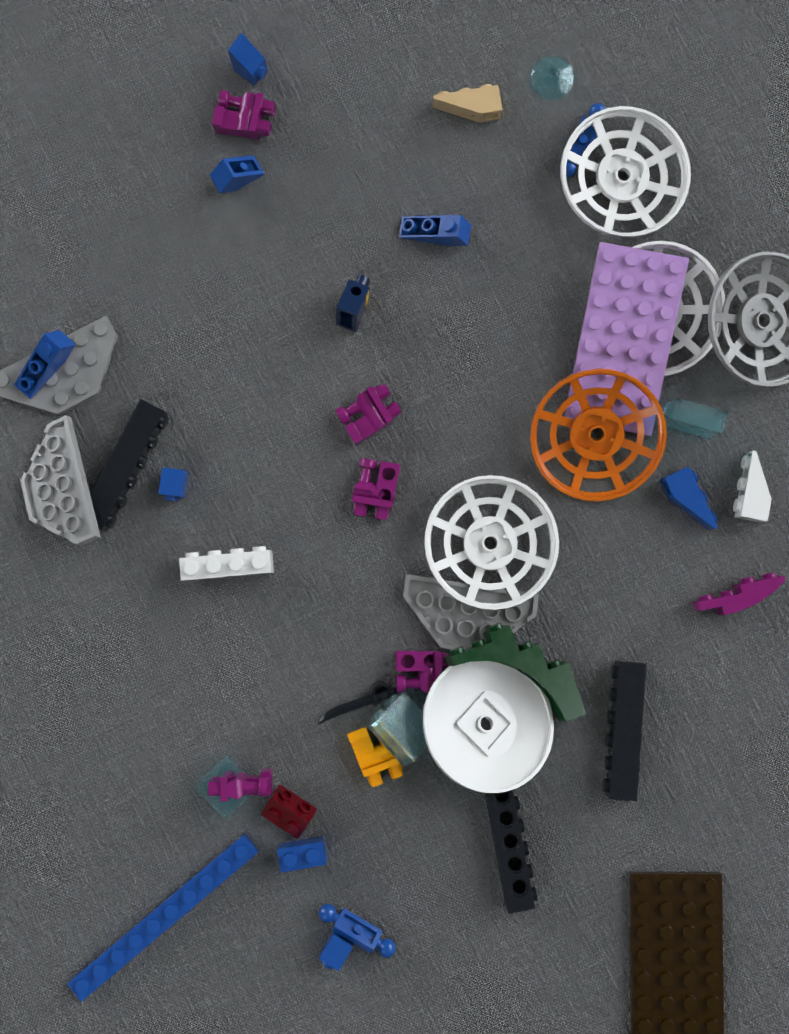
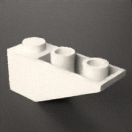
M753 450L746 453L741 461L743 473L737 483L739 495L738 499L734 501L733 511L735 512L734 518L762 523L768 521L772 499L757 452Z

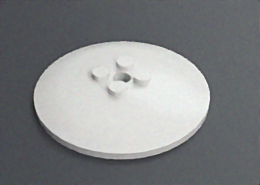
M476 661L447 667L432 684L423 710L424 736L434 761L451 780L476 792L501 793L513 790L527 783L544 765L552 746L554 721L548 698L527 676L514 668L498 662ZM482 718L489 720L490 728L488 730H484L481 727Z

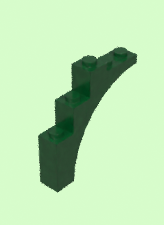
M502 623L489 626V631L483 633L486 641L484 639L476 640L471 643L472 647L464 649L461 646L450 650L451 654L445 656L447 665L450 666L476 661H491L516 669L542 690L551 703L558 720L567 722L586 714L569 662L556 659L546 664L540 644H534L531 641L523 642L517 647L510 625H502Z

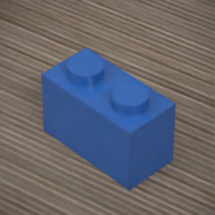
M324 836L280 843L277 849L281 873L327 864L328 856Z

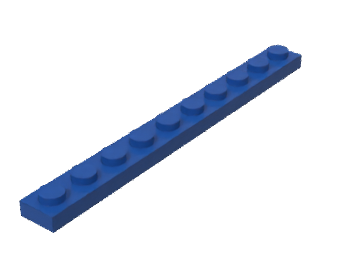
M244 833L72 978L67 985L82 1002L254 857L259 850Z

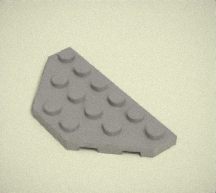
M104 316L67 335L76 344L66 362L32 399H29L14 385L31 355L0 370V397L62 415L98 396L102 388L101 384L104 374H106L111 360L114 344L116 345L118 335L109 318Z
M65 415L47 424L44 430L46 435L41 445H37L30 459L33 462L28 472H24L20 481L29 520L77 545L83 546L101 536L72 419Z
M406 574L403 597L441 648L455 649L463 646L466 649L472 647L471 643L476 640L484 639L486 641L483 633L489 631V626L497 623L510 625L512 632L515 633L519 628L535 618L539 594H535L523 603L510 608L498 610L479 609L468 606L453 598L440 586L435 578ZM444 580L457 593L464 597L467 596L469 584ZM478 589L475 601L481 603H500L512 600L507 589ZM518 591L519 594H520V596L523 595L524 593H526V592Z

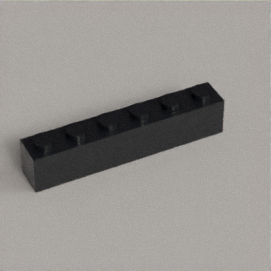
M140 399L90 494L98 528L102 531H108V529L113 528L117 520L116 514L119 508L122 509L127 502L126 495L129 489H133L138 480L136 476L139 470L146 466L148 461L147 455L150 449L153 450L158 443L157 436L160 430L165 429L169 421L167 418L168 413Z
M615 660V665L611 666L610 672L611 679H614L613 688L609 690V701H612V708L608 711L607 715L610 733L606 734V746L609 747L608 756L604 758L607 779H603L602 789L603 792H606L605 795L609 799L637 801L646 664Z

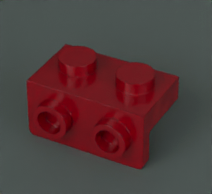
M279 785L260 815L298 840L317 809L289 789Z

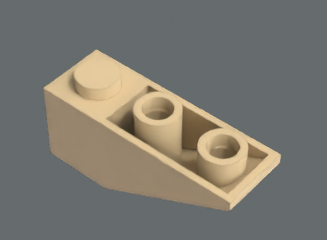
M485 84L480 88H462L457 92L449 93L448 91H442L437 95H433V108L479 123L501 119L503 109L498 85Z

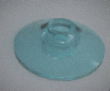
M554 56L543 58L536 63L532 70L531 84L534 90L546 99L561 98L573 86L574 72L569 63L562 58ZM550 72L556 73L557 76H556V77L551 76V75H550Z

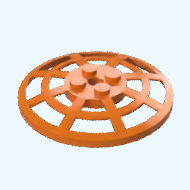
M601 368L583 370L571 374L554 385L540 401L534 413L530 431L532 454L541 474L560 492L585 501L612 500L624 496L641 486L653 474L660 463L667 438L666 420L662 407L649 388L637 378L627 373ZM611 375L617 377L611 389L594 387L583 390L578 380L584 376ZM625 381L632 383L640 389L649 399L652 406L638 410L631 399L620 393ZM571 384L574 394L560 405L556 413L543 410L554 393L564 385ZM593 394L608 395L603 407H590L586 396ZM616 399H619L628 406L632 413L619 418L611 409ZM578 400L582 411L574 419L562 416L567 407ZM656 414L659 433L656 449L652 450L642 445L645 433L643 418ZM539 419L552 422L550 426L552 448L542 454L539 453L537 445V425ZM636 421L637 438L636 442L624 438V426ZM558 424L570 428V440L559 445L556 436ZM595 428L603 430V435L598 439L591 437V431ZM620 447L631 450L627 458L616 466L612 455ZM574 448L582 456L578 467L568 462L562 453ZM638 454L650 458L649 464L641 474L624 485L619 473L626 469L636 459ZM556 457L563 467L575 474L571 486H567L555 478L544 463ZM590 460H604L608 469L597 472L586 471ZM611 476L616 488L603 492L579 490L583 477L601 479Z

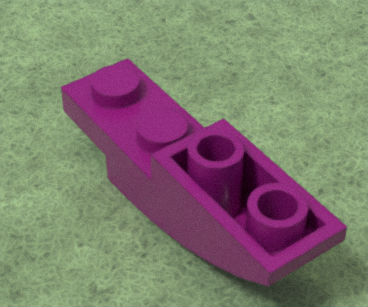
M776 572L763 574V579L755 580L754 577L740 579L741 583L734 584L735 592L734 590L720 592L721 596L714 598L712 594L698 596L699 600L692 602L695 611L716 608L718 615H727L744 610L772 594L785 581V576H776Z

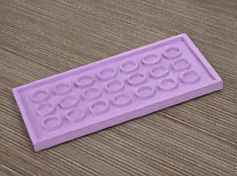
M599 242L573 374L596 368L621 371L637 378L646 385L659 402L689 258ZM611 375L584 376L578 380L583 390L594 387L611 389L617 377ZM625 381L620 393L631 399L638 410L652 406L649 399L640 389L632 383ZM570 384V389H569L568 398H569L571 395L574 394V391H573V389H572V387H571V384ZM593 394L587 395L586 398L590 407H603L608 395ZM616 399L611 409L619 418L632 413L628 406L619 399ZM578 400L567 407L564 414L565 417L574 419L582 411ZM656 414L643 418L644 435L652 436ZM636 421L625 425L624 431L637 433Z

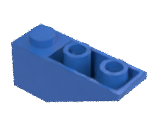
M462 215L402 216L399 238L446 246H468L472 224Z
M60 330L43 334L14 385L29 399H32L66 362L76 344Z
M686 467L660 479L671 502L708 530L718 528L716 514L713 510L709 509L706 503L708 498L705 492L700 490L697 484L698 477L694 470Z

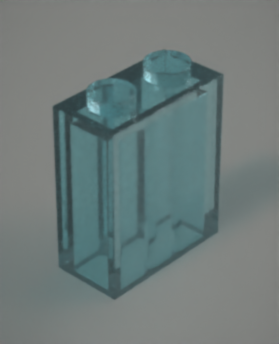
M404 691L398 696L393 694L385 702L387 706L383 710L379 708L371 716L373 721L367 726L403 767L414 762L428 747L423 730V711Z

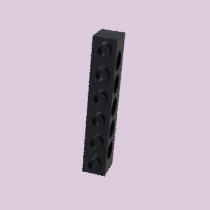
M513 790L507 791L504 799H497L495 797L496 793H484L507 912L510 914L535 909L534 901H537L538 898L535 886L531 887L530 878H533L531 864H527L525 855H529L527 842L522 841L521 833L525 832L522 818L518 819L517 810L520 809L519 798L514 796ZM503 812H510L511 818L503 822L500 820V815ZM509 834L516 836L512 844L504 843V838ZM513 857L520 859L519 864L515 867L508 865L509 860ZM515 881H523V887L521 889H514L513 884Z

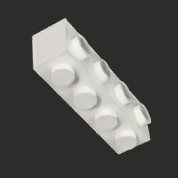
M266 546L252 547V552H244V548L230 549L229 554H221V550L208 551L207 556H199V552L185 553V558H179L181 581L274 573L273 553L271 550H266Z

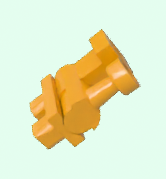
M387 719L370 725L372 733L378 734L380 745L376 747L373 746L367 727L347 733L363 776L367 777L372 787L383 783L380 774L382 770L388 769L392 780L403 776L402 759L398 748L391 742L386 731L389 728Z

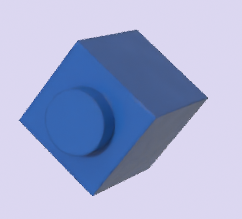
M162 467L158 494L165 496L164 500L178 502V498L185 499L189 473L185 470Z
M332 932L320 951L319 959L321 963L330 970L334 968L339 971L351 952L354 943Z

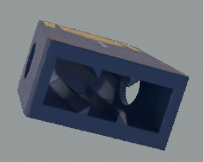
M358 275L356 281H348L336 307V325L354 332L357 331L369 300L370 288L368 285L370 279L368 277Z

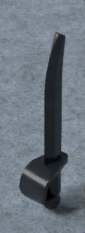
M376 681L371 688L372 694L330 709L320 718L318 724L373 703L379 706L378 701L386 699L390 695H396L397 689L395 687L389 688L388 684L384 681ZM377 687H386V689L375 692V689Z

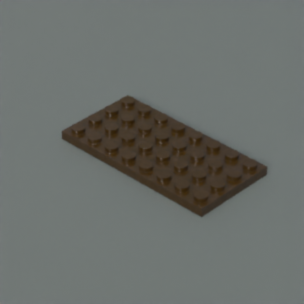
M630 871L631 1034H724L722 874L720 872Z

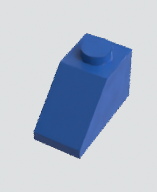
M240 33L228 49L234 72L253 85H256L267 73L266 60L253 44Z
M251 155L223 158L210 173V177L220 193H227L241 189L262 177L265 173L255 156Z

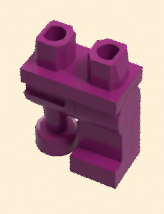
M221 90L218 106H215L212 126L215 133L255 140H258L259 136H270L272 124L269 121H264L263 116L274 117L276 104L265 99L263 93L254 94L246 92L243 97L231 96L229 91ZM229 106H234L239 108V113L237 111H231L226 109H228Z
M386 384L373 388V386L367 388V390L358 395L357 401L346 409L341 406L335 410L343 425L350 422V416L358 412L362 413V418L345 426L356 446L392 424L393 419L402 413L396 401L387 407L382 403V400L391 395Z
M360 458L359 467L363 469L360 480L355 485L352 498L354 515L366 517L367 507L370 505L376 506L375 519L386 520L389 510L393 506L401 464L381 461L378 480L375 483L371 482V470L376 469L377 461Z
M396 650L397 672L418 671V678L406 679L405 675H396L397 693H404L406 688L421 689L428 693L434 681L442 673V667L450 666L447 665L445 656L450 654L442 653V651Z
M263 768L261 775H248L244 772L234 774V771H226L222 776H214L208 782V796H220V802L228 801L230 798H235L236 800L243 795L269 797L273 792V768Z

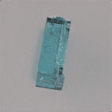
M674 397L664 406H661L667 428L711 439L713 433H723L729 412L728 409L720 413L719 409L683 399L677 401L678 397Z

